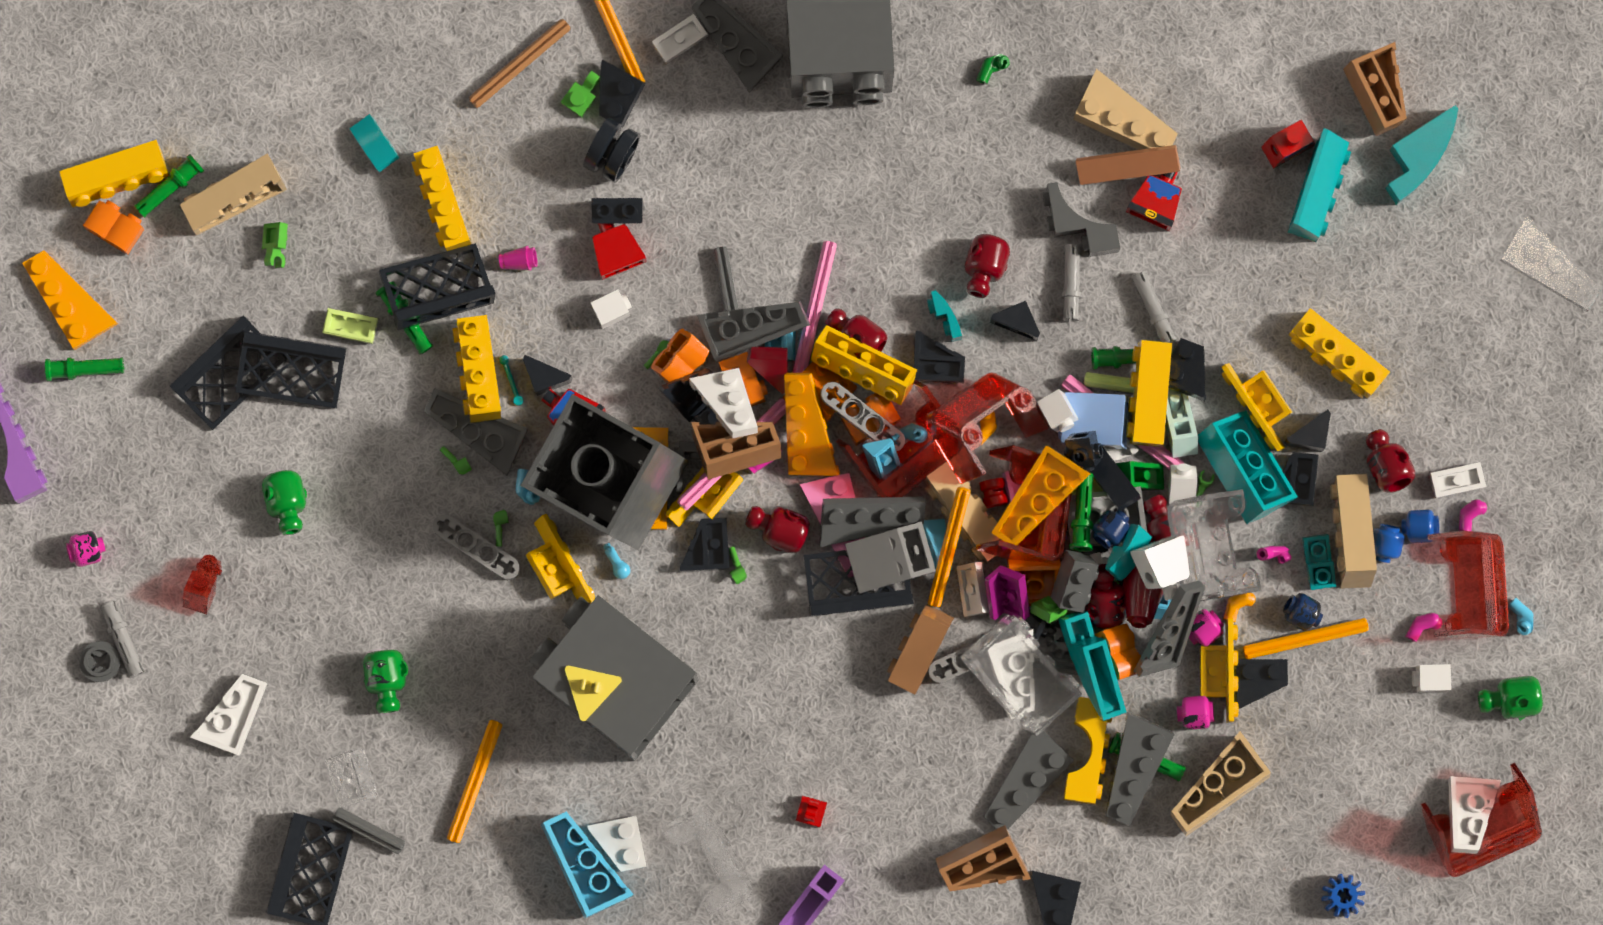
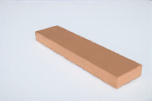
M1176 145L1076 159L1080 185L1180 172L1181 169Z

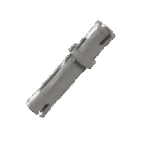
M1072 244L1064 245V291L1061 293V298L1064 299L1063 321L1069 322L1071 311V322L1079 321V299H1081V292H1079L1081 246L1074 244L1072 254Z
M1141 271V274L1133 275L1131 279L1151 319L1149 321L1150 325L1154 326L1161 342L1173 343L1177 338L1168 322L1169 316L1167 313H1164L1147 276V272Z
M112 601L102 605L100 609L109 627L107 631L109 634H112L129 678L144 673L145 671L126 629L128 625L126 621L123 622L116 602Z

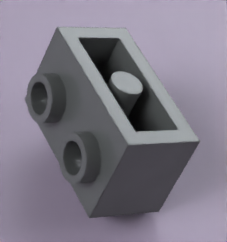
M1065 550L1050 596L1059 608L1083 613L1085 605L1089 603L1093 581H1096L1099 574V565L1089 554Z

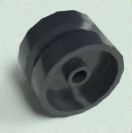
M609 117L602 124L593 139L584 159L583 167L595 173L604 166L603 177L616 183L630 164L639 144L641 134L628 128L620 135L621 124Z

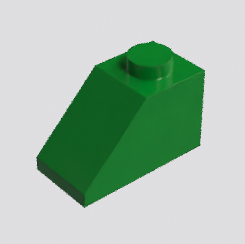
M1135 461L1116 463L1134 487L1141 486V491L1164 490L1162 464Z

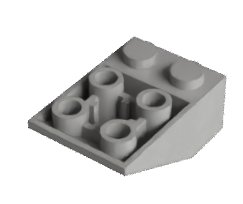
M922 522L845 544L859 593L936 572Z

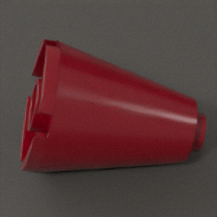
M1135 566L1128 576L1122 580L1124 588L1126 619L1131 623V626L1142 629L1152 624L1162 599L1163 591L1162 588H1146Z

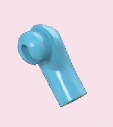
M913 423L899 429L904 434L905 440L908 439L917 443L924 442L928 435L925 428ZM895 434L892 436L895 444H898V442L896 441L898 436Z
M1515 597L1507 607L1517 615L1516 627L1518 633L1528 635L1533 630V612Z

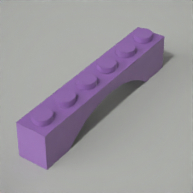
M0 383V423L6 437L8 449L7 468L4 479L14 500L20 504L47 491L44 484L48 481L43 470H37L33 462L37 460L31 446L26 447L22 439L26 437L20 423L15 424L12 415L15 414L14 409L9 401H4L1 395L4 389Z
M823 865L779 925H811L845 880L826 865Z

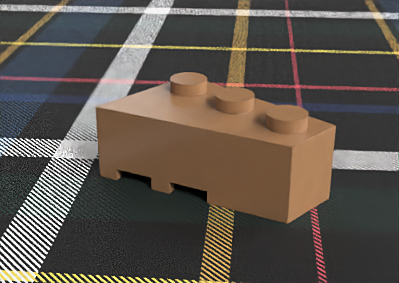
M1395 42L1351 60L1343 69L1376 136L1397 128L1407 119L1403 91L1400 88L1398 74L1400 71L1399 65L1396 62Z
M691 422L692 437L707 479L780 459L781 443L773 422H756L758 433L732 438L720 422H716V425H699V422Z
M926 604L921 615L915 613L909 625L913 631L910 637L904 636L898 647V650L902 651L898 660L893 658L887 670L891 674L888 681L915 695L954 617Z
M1005 825L936 858L938 869L949 891L982 887L983 884L996 882L1002 884L1015 879H1031L1027 867Z

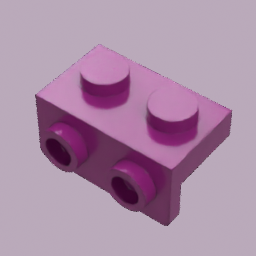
M1000 565L985 578L990 618L996 620L1005 613L1025 621L1030 616L1025 575Z

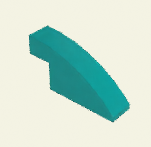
M1456 105L1401 139L1390 148L1389 151L1405 173L1389 183L1385 188L1396 205L1410 196L1425 181L1440 161L1454 131L1458 115V107Z
M1083 611V613L1074 612L1059 618L1058 621L1075 669L1101 720L1105 721L1127 713L1106 639L1095 636L1089 613L1087 611Z

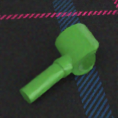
M663 340L659 343L653 356L644 364L647 369L651 367L655 358L667 348L669 341Z
M445 446L440 448V451L451 461L460 475H464L472 470L465 457L458 461Z
M1205 470L1200 473L1197 479L1199 486L1194 506L1198 507L1206 488L1211 486L1215 478L1213 474L1210 481L1205 482L1202 479Z
M506 510L497 511L493 515L496 530V546H502L501 525L509 523Z
M730 547L729 552L736 569L729 573L735 583L739 584L747 578V574L739 562L735 547Z

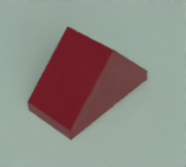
M751 347L748 349L747 363L783 395L785 393L784 374L788 373V348Z

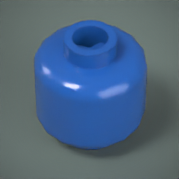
M1429 509L1411 510L1407 513L1406 519L1401 521L1402 534L1407 535L1411 543L1432 542L1435 536H1439L1438 515L1434 516L1433 511Z
M1380 524V527L1374 528L1376 560L1390 563L1391 559L1399 558L1405 539L1404 534L1400 532V528L1388 524Z

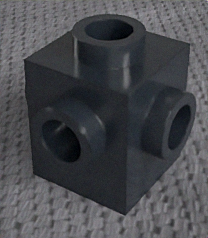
M1096 431L1073 433L1065 440L1064 457L1087 472L1094 470L1101 461V458H1103V448L1101 443H1098Z

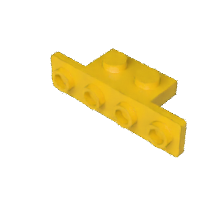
M1230 363L1221 366L1224 371L1221 373L1224 380L1229 386L1233 384L1238 392L1236 394L1238 401L1243 407L1247 406L1252 413L1250 415L1252 422L1257 428L1261 427L1265 432L1266 436L1264 439L1272 450L1274 448L1277 451L1283 450L1285 446L1272 426L1291 414L1292 411L1265 370L1242 383Z
M703 466L693 480L688 483L681 495L705 473ZM736 472L723 475L688 510H684L679 506L677 498L666 512V516L678 527L683 524L695 508L713 519L744 479Z
M547 514L542 515L534 522V525L545 544L526 554L528 561L550 600L572 590L577 600L583 597L591 604L595 599L592 588L586 584L580 567L569 554V548L560 538L554 521Z
M1233 619L1225 621V645L1200 646V696L1226 698V723L1234 722V717H1238L1239 712L1238 702H1234V692H1238V676H1234V666L1238 665V651L1234 650L1233 640L1238 639V626L1233 625Z

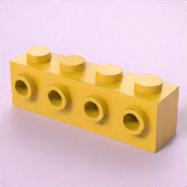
M157 140L59 171L66 196L72 208L86 206L91 201L101 198H111L116 193L125 190H135L143 184L157 183L169 176Z
M438 145L413 153L416 161L411 162L416 177L421 175L424 183L419 186L423 199H429L432 207L427 209L432 224L437 222L440 231L435 233L439 246H445L446 250L450 251L471 245Z
M1311 308L1289 333V336L1292 338L1290 340L1292 344L1300 350L1304 348L1312 354L1310 357L1320 366L1325 364L1332 370L1330 372L1331 375L1340 382L1345 380L1352 386L1350 388L1351 391L1360 398L1365 396L1368 399L1390 373V371Z
M487 315L456 319L457 327L452 328L454 343L459 342L460 351L456 352L457 366L463 367L464 375L459 376L461 391L466 390L467 399L463 400L464 414L470 415L471 423L501 419V406Z
M826 325L815 341L811 361L820 367L827 368L841 377L861 385L867 390L885 397L889 401L902 405L913 387L917 369L864 343L862 344L854 338H849L850 336ZM854 353H862L860 359Z
M1141 340L1138 346L1133 348L1132 360L1136 362V372L1132 371L1130 386L1134 387V396L1129 398L1128 412H1132L1131 422L1127 423L1126 437L1130 438L1129 444L1152 447L1164 445L1172 343Z

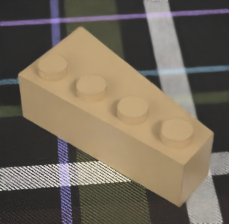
M1098 69L1095 70L1073 120L1138 150L1171 146L1178 134Z
M267 153L221 181L209 185L204 191L187 196L184 199L185 202L181 203L180 206L194 233L199 235L286 191L287 188Z
M952 458L926 477L925 483L927 487L924 488L933 501L937 498L943 507L940 510L948 521L957 488L964 487L970 489V491L972 490L965 476L957 475L953 468L957 465ZM970 492L959 536L963 541L968 539L973 546L971 549L973 555L979 562L984 560L987 564L1009 548L1010 545L992 534L997 521L991 514L988 515L986 513L987 508L980 497Z
M1367 474L1336 475L1334 484L1330 485L1331 500H1335L1332 516L1333 523L1337 527L1335 546L1338 548L1337 568L1340 574V589L1371 587L1377 566Z
M1241 731L1171 811V817L1186 837L1270 778L1271 772Z

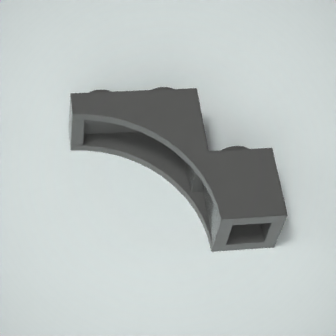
M1058 182L1047 184L1046 191L1042 192L1044 206H1049L1051 216H1047L1048 230L1054 232V237L1084 233L1085 236H1081L1083 251H1088V257L1119 252L1120 243L1116 223L1101 224L1081 217L1065 202L1059 190Z

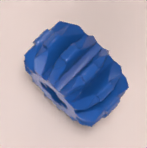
M1338 874L1337 882L1333 878L1328 879V883L1332 888L1328 886L1322 887V890L1329 893V896H1322L1321 901H1330L1326 905L1325 910L1329 911L1335 907L1333 912L1335 917L1339 916L1341 909L1344 918L1349 917V909L1352 913L1357 914L1359 911L1354 904L1363 906L1365 903L1357 899L1358 896L1365 895V891L1357 892L1356 890L1362 883L1357 881L1351 885L1353 881L1352 875H1348L1344 883L1343 875ZM1345 889L1347 890L1346 895L1349 896V900H1343L1342 903L1340 902L1341 897L1337 893Z

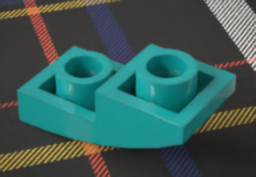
M370 114L349 128L379 172L400 158L389 139L383 134L379 125Z
M936 290L931 291V299H927L929 313L935 314L936 320L946 318V321L942 322L945 336H950L951 342L961 340V329L952 309Z
M1131 524L1123 546L1113 547L1105 569L1118 581H1122L1136 566L1130 552L1148 545L1152 536L1140 525Z
M1322 534L1302 537L1310 590L1336 587L1329 535Z

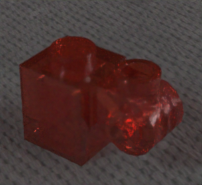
M213 555L203 556L196 565L197 571L192 570L183 590L182 607L207 615L216 594L217 577L222 574L221 561L217 560Z

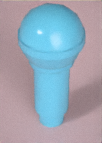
M610 543L603 546L604 552L613 565L614 576L618 579L627 578L630 575V566L621 561Z

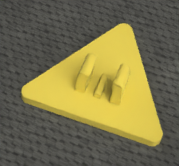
M573 666L565 667L581 721H586L622 682V679L618 676Z

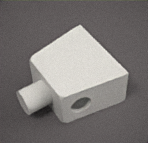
M1184 536L1166 537L1130 552L1146 588H1162L1165 600H1171L1178 589L1176 582L1189 576Z

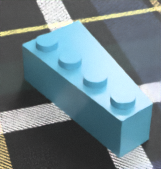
M567 811L541 824L584 919L634 895L614 869L605 861L601 853L588 840V837Z

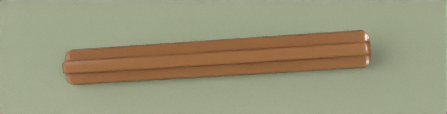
M564 19L556 22L470 95V102L476 108H479L569 32V24Z

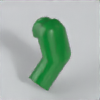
M997 54L984 59L976 81L987 85L992 73L1008 68L1010 65L1009 58L1003 54Z

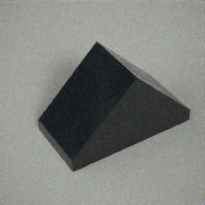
M1026 301L994 313L991 317V324L1037 342L1040 332Z
M527 355L523 357L537 396L546 393L549 389L554 390L570 384L573 379L572 375Z
M1327 409L1284 441L1286 446L1323 452L1326 448L1331 416L1330 411Z

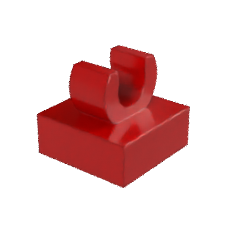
M802 796L796 821L820 828L827 802Z

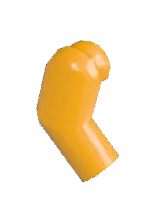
M988 406L979 409L978 415L981 428L972 437L979 445H982L997 429L995 412Z
M1242 590L1228 599L1223 620L1233 619V623H1235L1238 610L1244 606L1254 605L1256 601L1255 595L1248 590Z

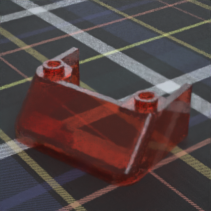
M991 372L981 376L927 415L926 427L960 484L986 474L985 469L974 453V450L983 441V435L977 423L1003 404H1006L1026 438L1050 428L1030 390Z
M915 380L913 385L926 403L917 410L915 421L917 425L926 429L927 438L921 443L909 440L904 444L903 448L896 451L900 465L882 479H879L870 470L864 452L857 456L849 444L841 439L836 441L856 471L880 498L905 496L923 482L929 474L949 459L954 458L964 448L965 441L960 431L928 387L918 380Z
M1011 445L990 450L989 456L1009 461V476L1015 484L1021 486L1040 453ZM1072 492L1018 545L999 539L997 541L977 544L975 550L1011 560L1038 562L1059 560L1064 552Z
M1465 530L1427 535L1428 540L1441 541L1440 553L1447 562L1453 563L1456 613H1451L1445 621L1446 631L1434 632V637L1461 639L1505 636L1509 629L1504 546L1501 537L1498 534Z
M1516 763L1510 764L1514 781L1502 785L1497 793L1498 802L1493 805L1490 812L1488 824L1477 854L1451 852L1449 815H1433L1426 802L1421 804L1427 831L1450 876L1458 877L1529 846L1541 837L1542 829L1533 789Z

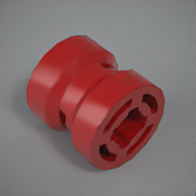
M994 478L979 482L980 491L984 493L982 501L986 508L1009 503L1008 497L1003 490L1005 486L1004 478Z

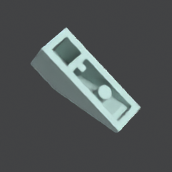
M1168 388L1165 425L1172 457L1198 454V435L1188 395Z

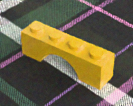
M1085 697L1077 698L1074 724L1087 734L1091 744V753L1083 768L1067 774L1063 800L1094 805L1096 799L1101 800L1103 784H1098L1099 775L1105 772L1106 759L1102 758L1103 748L1108 749L1110 733L1105 732L1106 725L1112 722V718L1102 721L1090 699Z

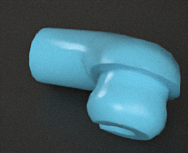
M518 469L516 494L525 503L534 505L540 500V496L520 486L529 470Z

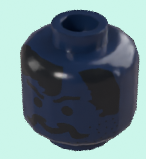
M1111 510L1105 511L1093 525V538L1106 549L1120 546L1130 528L1128 523L1129 517L1120 510L1116 512Z
M1299 593L1296 596L1291 595L1283 608L1286 621L1303 631L1309 630L1312 626L1317 627L1323 618V614L1320 613L1321 604L1304 593Z

